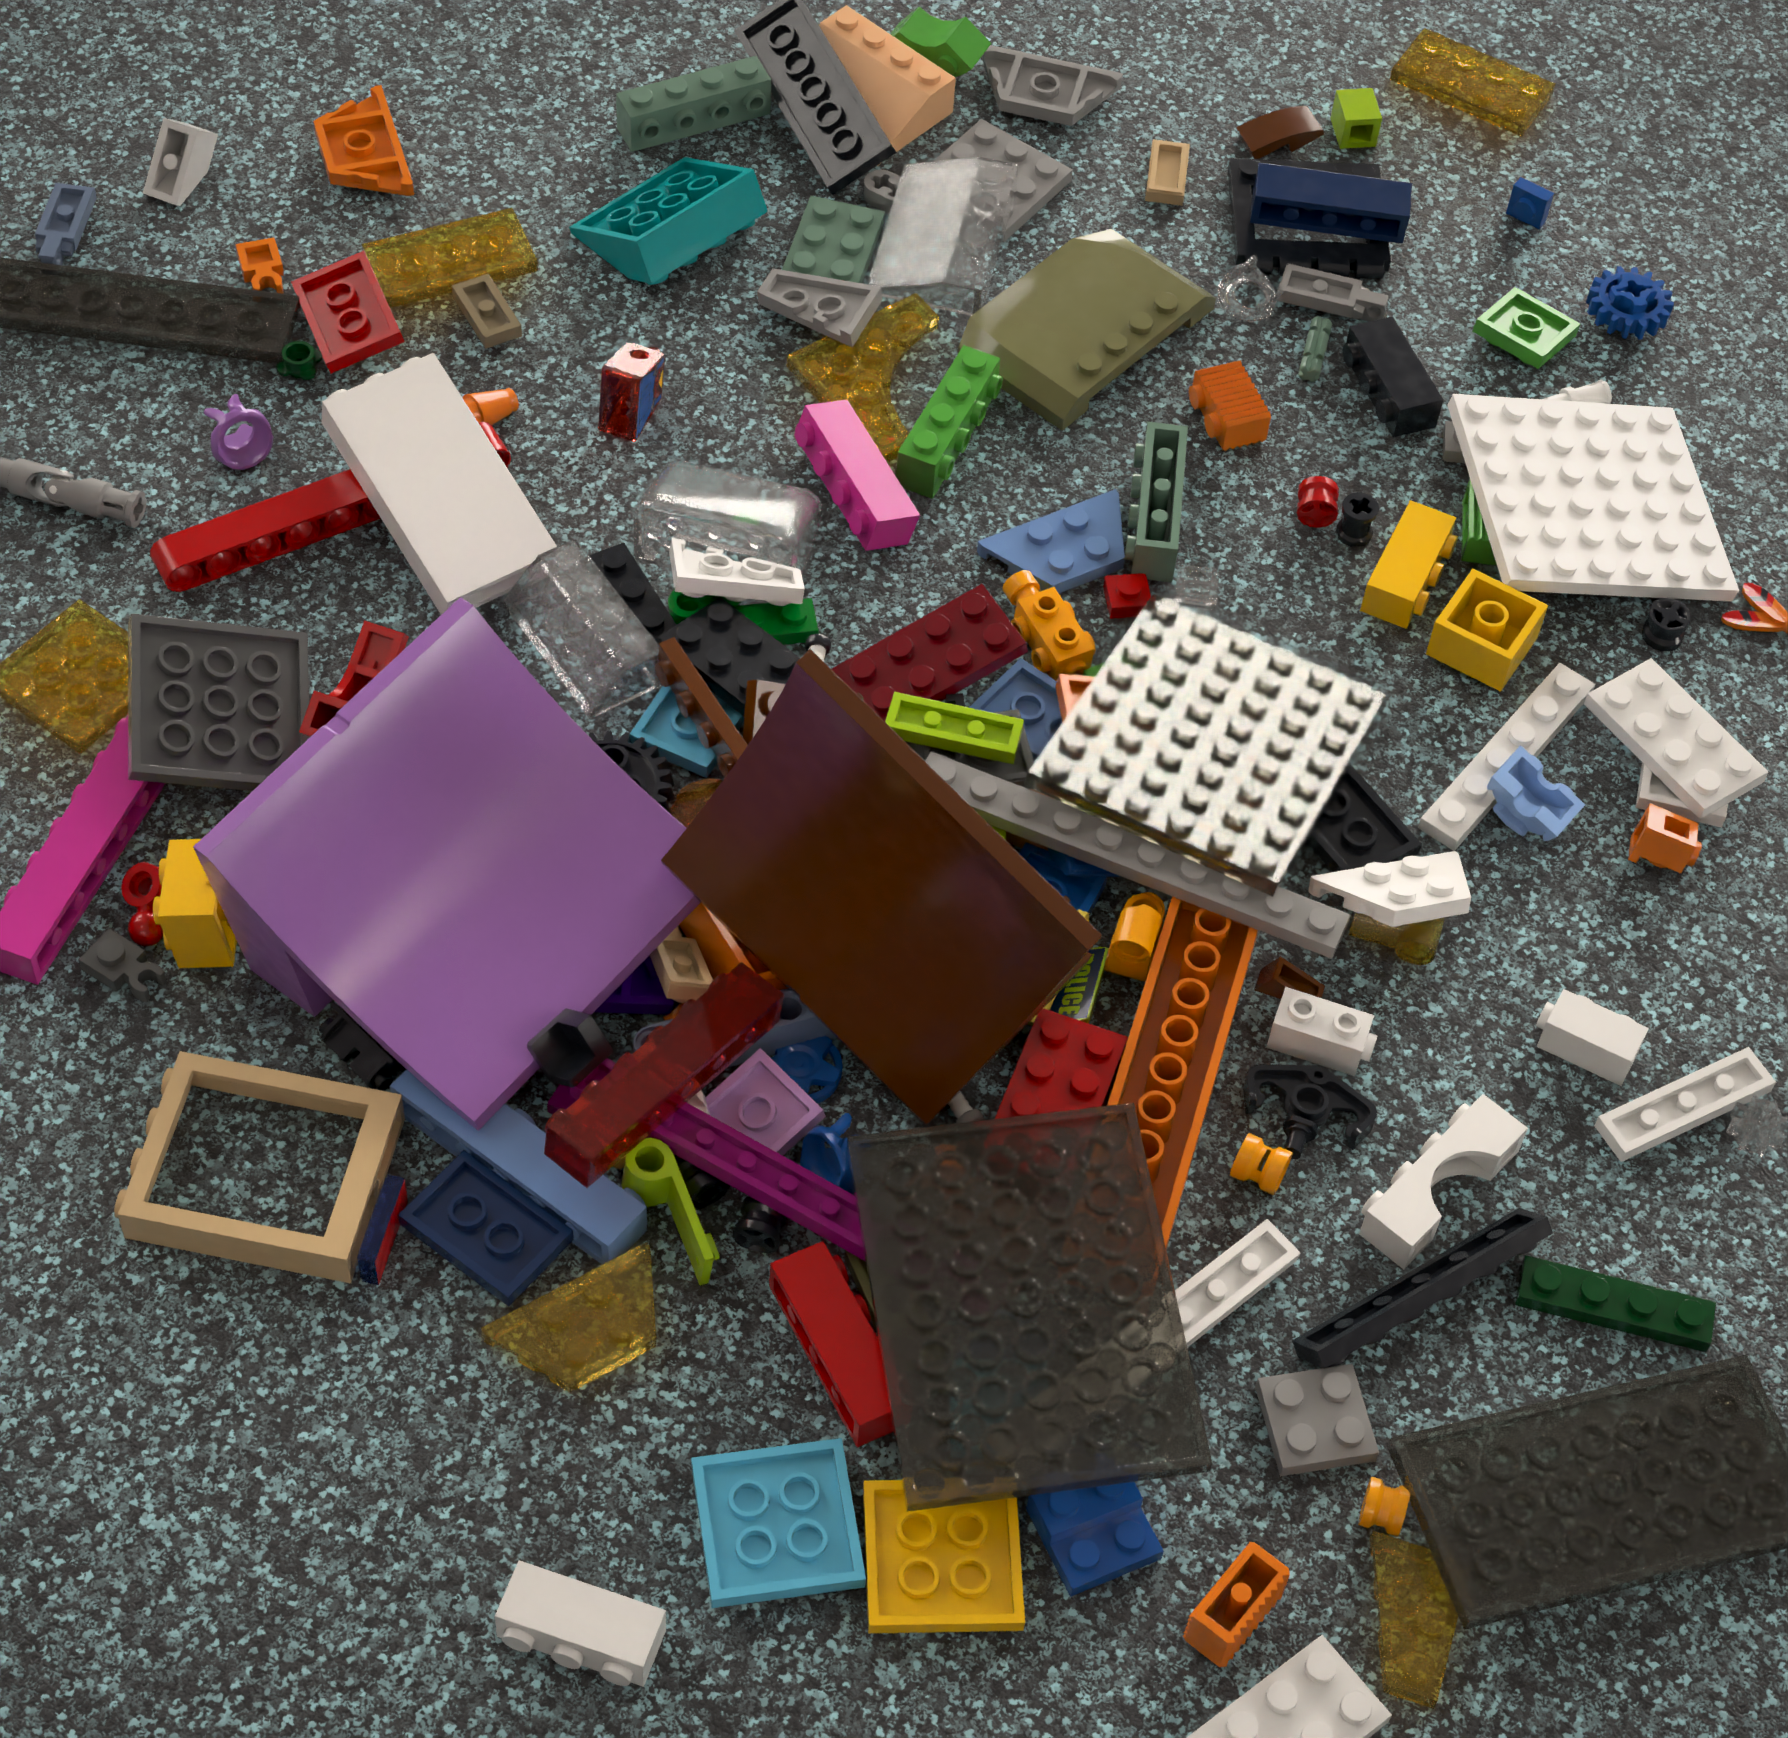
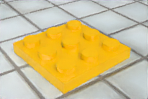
M1016 1478L864 1481L863 1508L868 1634L1024 1631L1025 1612Z

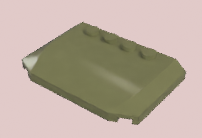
M1113 229L1072 238L971 315L960 341L958 353L962 346L966 345L999 357V375L1003 376L1001 389L1063 431L1088 411L1090 398L1181 325H1185L1190 329L1214 309L1216 297Z

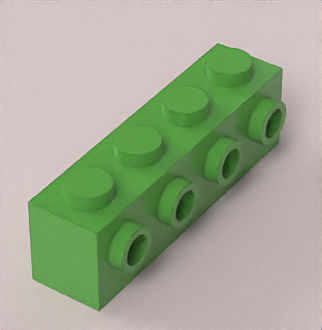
M966 345L962 346L898 451L896 478L904 489L933 499L942 482L948 480L960 452L964 453L975 427L981 425L991 400H995L999 395L1003 384V376L999 375V357Z

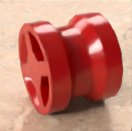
M1312 476L1304 479L1298 487V520L1304 525L1315 528L1333 524L1338 516V505L1336 502L1339 497V488L1337 483L1324 476Z

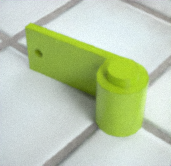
M642 1138L634 1142L627 1150L621 1183L622 1189L630 1188L643 1199L647 1207L667 1202L699 1285L707 1284L710 1280L713 1261L720 1259L711 1233H704L669 1146L658 1139Z

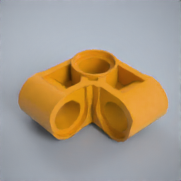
M1146 892L1133 895L1127 900L1124 909L1120 913L1110 943L1104 971L1146 982L1161 934L1165 914L1164 903L1158 895Z

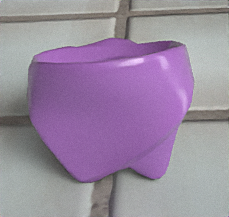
M233 394L228 400L227 406L230 412L227 414L218 409L206 408L204 414L217 421V426L211 434V449L217 461L222 462L231 469L245 470L256 466L266 458L272 448L273 435L268 420L259 410L246 409L240 402L238 394ZM248 421L252 424V427L242 424L235 433L225 435L227 430L235 423Z

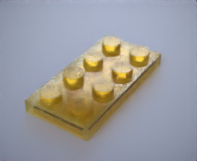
M1426 28L1420 32L1392 68L1390 80L1521 137L1553 96L1556 85L1536 74L1524 71L1503 60L1496 59L1475 50L1473 47L1461 44Z
M513 208L362 244V251L366 253L390 308L452 293V285L485 274H489L493 282L538 271L537 258Z

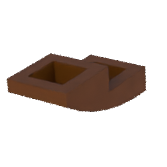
M1296 106L1277 110L1236 127L1240 139L1253 159H1260L1284 145H1287L1289 150L1293 152L1325 135L1308 106Z

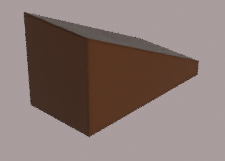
M1280 956L1261 968L1254 991L1281 999L1285 987L1321 998L1325 985Z

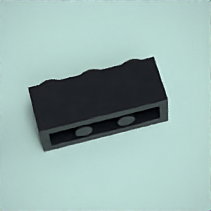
M1394 317L1350 326L1346 344L1343 345L1342 349L1344 362L1353 369L1359 380L1361 391L1364 395L1369 396L1376 409L1379 421L1385 423L1392 437L1435 428L1444 399Z

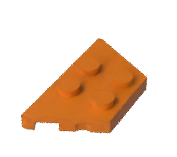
M381 85L371 88V96L356 104L351 99L342 104L336 111L326 113L313 121L315 135L330 184L405 196L414 195L413 181Z

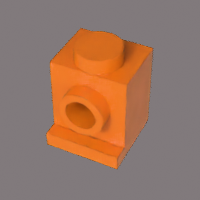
M1649 803L1631 835L1628 860L1637 863L1638 859L1642 857L1659 868H1669L1682 873L1686 865L1692 867L1700 854L1702 843L1697 841L1699 823Z

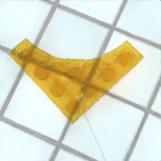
M914 293L875 312L853 347L826 336L787 355L786 367L820 403L848 400L888 463L897 458L898 451L909 434L899 419L894 404L891 403L890 388L894 372L905 353L918 340L938 328L939 316L917 293Z

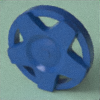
M826 1035L778 1048L775 1051V1056L771 1057L807 1094L812 1085L826 1086L816 1093L809 1094L817 1104L830 1097L841 1081L843 1067L841 1055L832 1043V1040ZM828 1053L832 1057L834 1066L824 1060Z

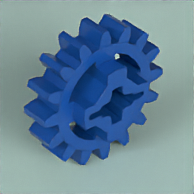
M1617 266L1615 274L1606 269L1603 271L1601 278L1595 277L1593 279L1586 299V303L1589 304L1587 313L1588 315H1597L1595 320L1597 326L1608 325L1607 333L1609 334L1618 330L1621 331V336L1624 339L1628 337L1629 333H1634L1638 339H1643L1646 331L1650 335L1655 336L1658 328L1664 329L1667 325L1674 306V302L1670 301L1672 291L1662 290L1665 283L1663 280L1652 281V272L1650 271L1640 275L1638 274L1637 267H1633L1631 272H1625L1621 266Z

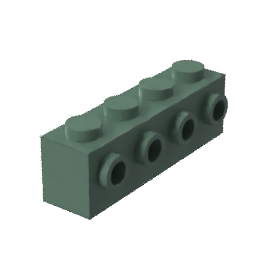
M757 56L616 93L617 129L631 152L769 115L771 108V78Z
M1147 421L1144 444L1136 443L1133 467L1141 469L1140 474L1133 473L1130 498H1138L1137 504H1130L1127 525L1128 529H1135V535H1127L1124 560L1132 561L1131 574H1146L1147 580L1173 581L1179 546L1188 426Z

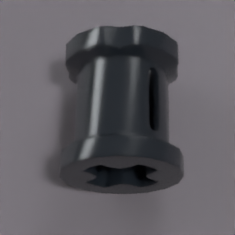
M1362 492L1351 493L1342 502V513L1344 516L1338 522L1336 532L1338 539L1345 545L1350 547L1365 546L1372 539L1373 530L1371 523L1378 516L1379 504L1369 494Z

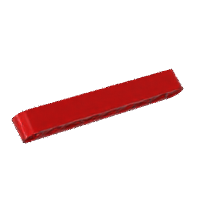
M480 422L479 425L506 467H508L511 462L510 452L493 426L486 422ZM351 469L165 536L153 544L150 549V557L167 588L173 592H181L378 520L380 516Z

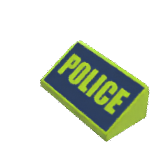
M1092 947L1089 950V953L1092 955L1084 968L1056 995L1050 1011L1090 1024L1109 948Z

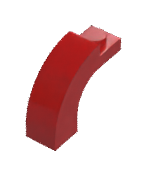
M364 620L350 662L341 681L328 695L313 691L299 733L311 737L323 725H326L347 702L405 649L409 636Z

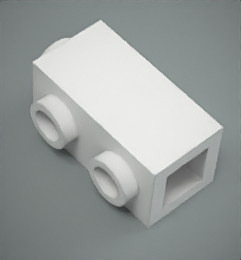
M1285 987L1266 1048L1355 1076L1360 1059L1369 1062L1374 1049L1377 1035L1369 1033L1374 1015Z
M1563 989L1556 1004L1554 1005L1547 1001L1541 1012L1536 1027L1543 1029L1537 1047L1622 1086L1649 1028L1637 1023L1626 1015H1619L1595 1004L1585 996L1576 995Z

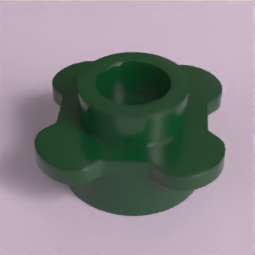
M305 341L290 342L282 349V362L276 365L277 372L281 376L291 375L295 378L310 380L316 376L315 367L318 362L322 361V354L318 349H314L311 344Z

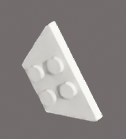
M1456 851L1423 857L1407 856L1400 861L1389 863L1373 862L1366 864L1365 867L1314 875L1310 877L1308 891L1311 895L1318 898L1327 893L1344 897L1343 908L1368 915L1374 920L1391 927L1469 913L1471 901L1461 860Z

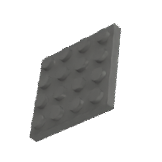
M131 614L128 622V780L253 791L310 738L299 733L309 705L307 633Z

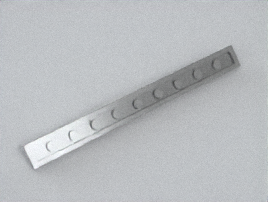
M931 751L925 761L989 825L1332 959L1350 918L1348 913Z

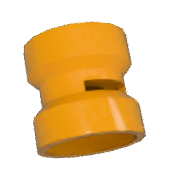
M1248 1133L1237 1153L1230 1176L1242 1182L1252 1180L1258 1183L1260 1190L1274 1196L1284 1178L1293 1152L1280 1146L1274 1149L1264 1144L1262 1138ZM1265 1159H1267L1262 1171H1260Z

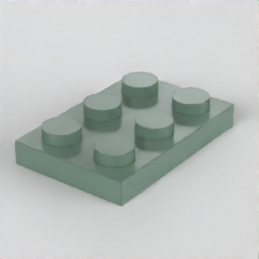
M810 195L782 270L862 283L884 225L885 211Z

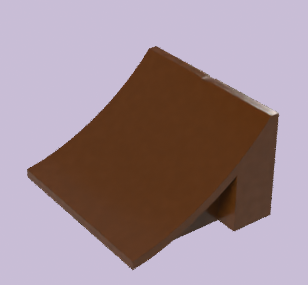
M811 649L795 663L780 696L740 758L694 820L661 859V863L785 987H790L800 997V1001L925 1126L1084 968L1092 956L1089 950L1102 936L1069 903L1071 900L1066 895L1063 897L863 701V696L859 692L856 694Z

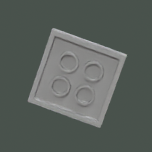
M980 119L914 177L913 183L959 204L964 211L963 219L1005 242L1071 182L1073 169L987 121Z

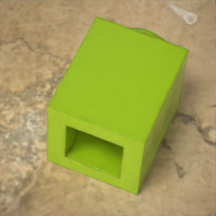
M1373 88L1336 90L1330 119L1339 148L1376 147L1382 116Z

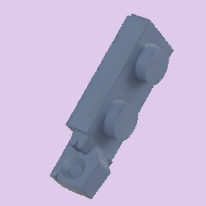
M55 183L35 232L36 252H39V259H41L42 273L58 275L63 265L64 256L72 257L74 251H76L97 199L94 187Z

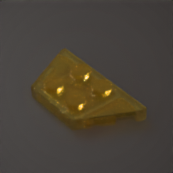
M645 1242L481 1327V1336L484 1342L491 1347L497 1344L517 1356L520 1364L534 1372L538 1371L546 1374L551 1382L568 1392L582 1387L655 1348L656 1325L650 1246Z

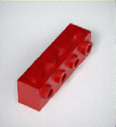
M821 1241L771 1262L769 1287L858 1448L911 1423L913 1403L916 1402V1395L907 1376L904 1374L899 1376L891 1363L893 1362V1354L888 1341L882 1334L876 1336L869 1323L871 1316L865 1300L860 1294L854 1296L847 1284L849 1277L842 1259L839 1255L832 1256L824 1241Z

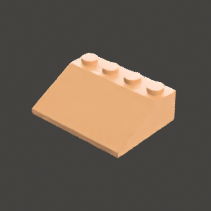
M847 5L820 22V28L896 152L953 113L956 82L954 76Z

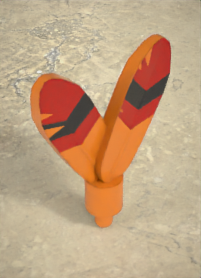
M1749 582L1743 584L1742 593L1747 602L1758 612L1733 610L1724 613L1721 618L1722 623L1734 629L1759 632L1783 631L1788 634V612L1768 591L1761 586Z

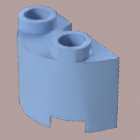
M1520 745L1491 777L1487 785V790L1493 791L1497 801L1493 806V810L1503 823L1517 834L1525 836L1529 831L1537 835H1543V841H1549L1559 836L1585 804L1574 795L1568 786L1562 783L1552 784L1547 781L1542 774L1543 765L1539 759L1528 753Z

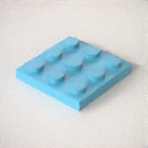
M842 1438L691 1458L711 1608L865 1587L866 1576Z

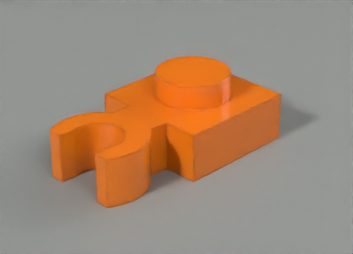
M275 237L235 244L244 282L252 283L254 298L257 301L262 300L261 291L268 287L275 289L277 296L282 297L284 291L281 276H284V271Z

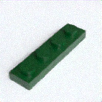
M1525 1255L1521 1265L1515 1302L1516 1306L1702 1352H1707L1712 1342L1716 1309L1715 1301Z

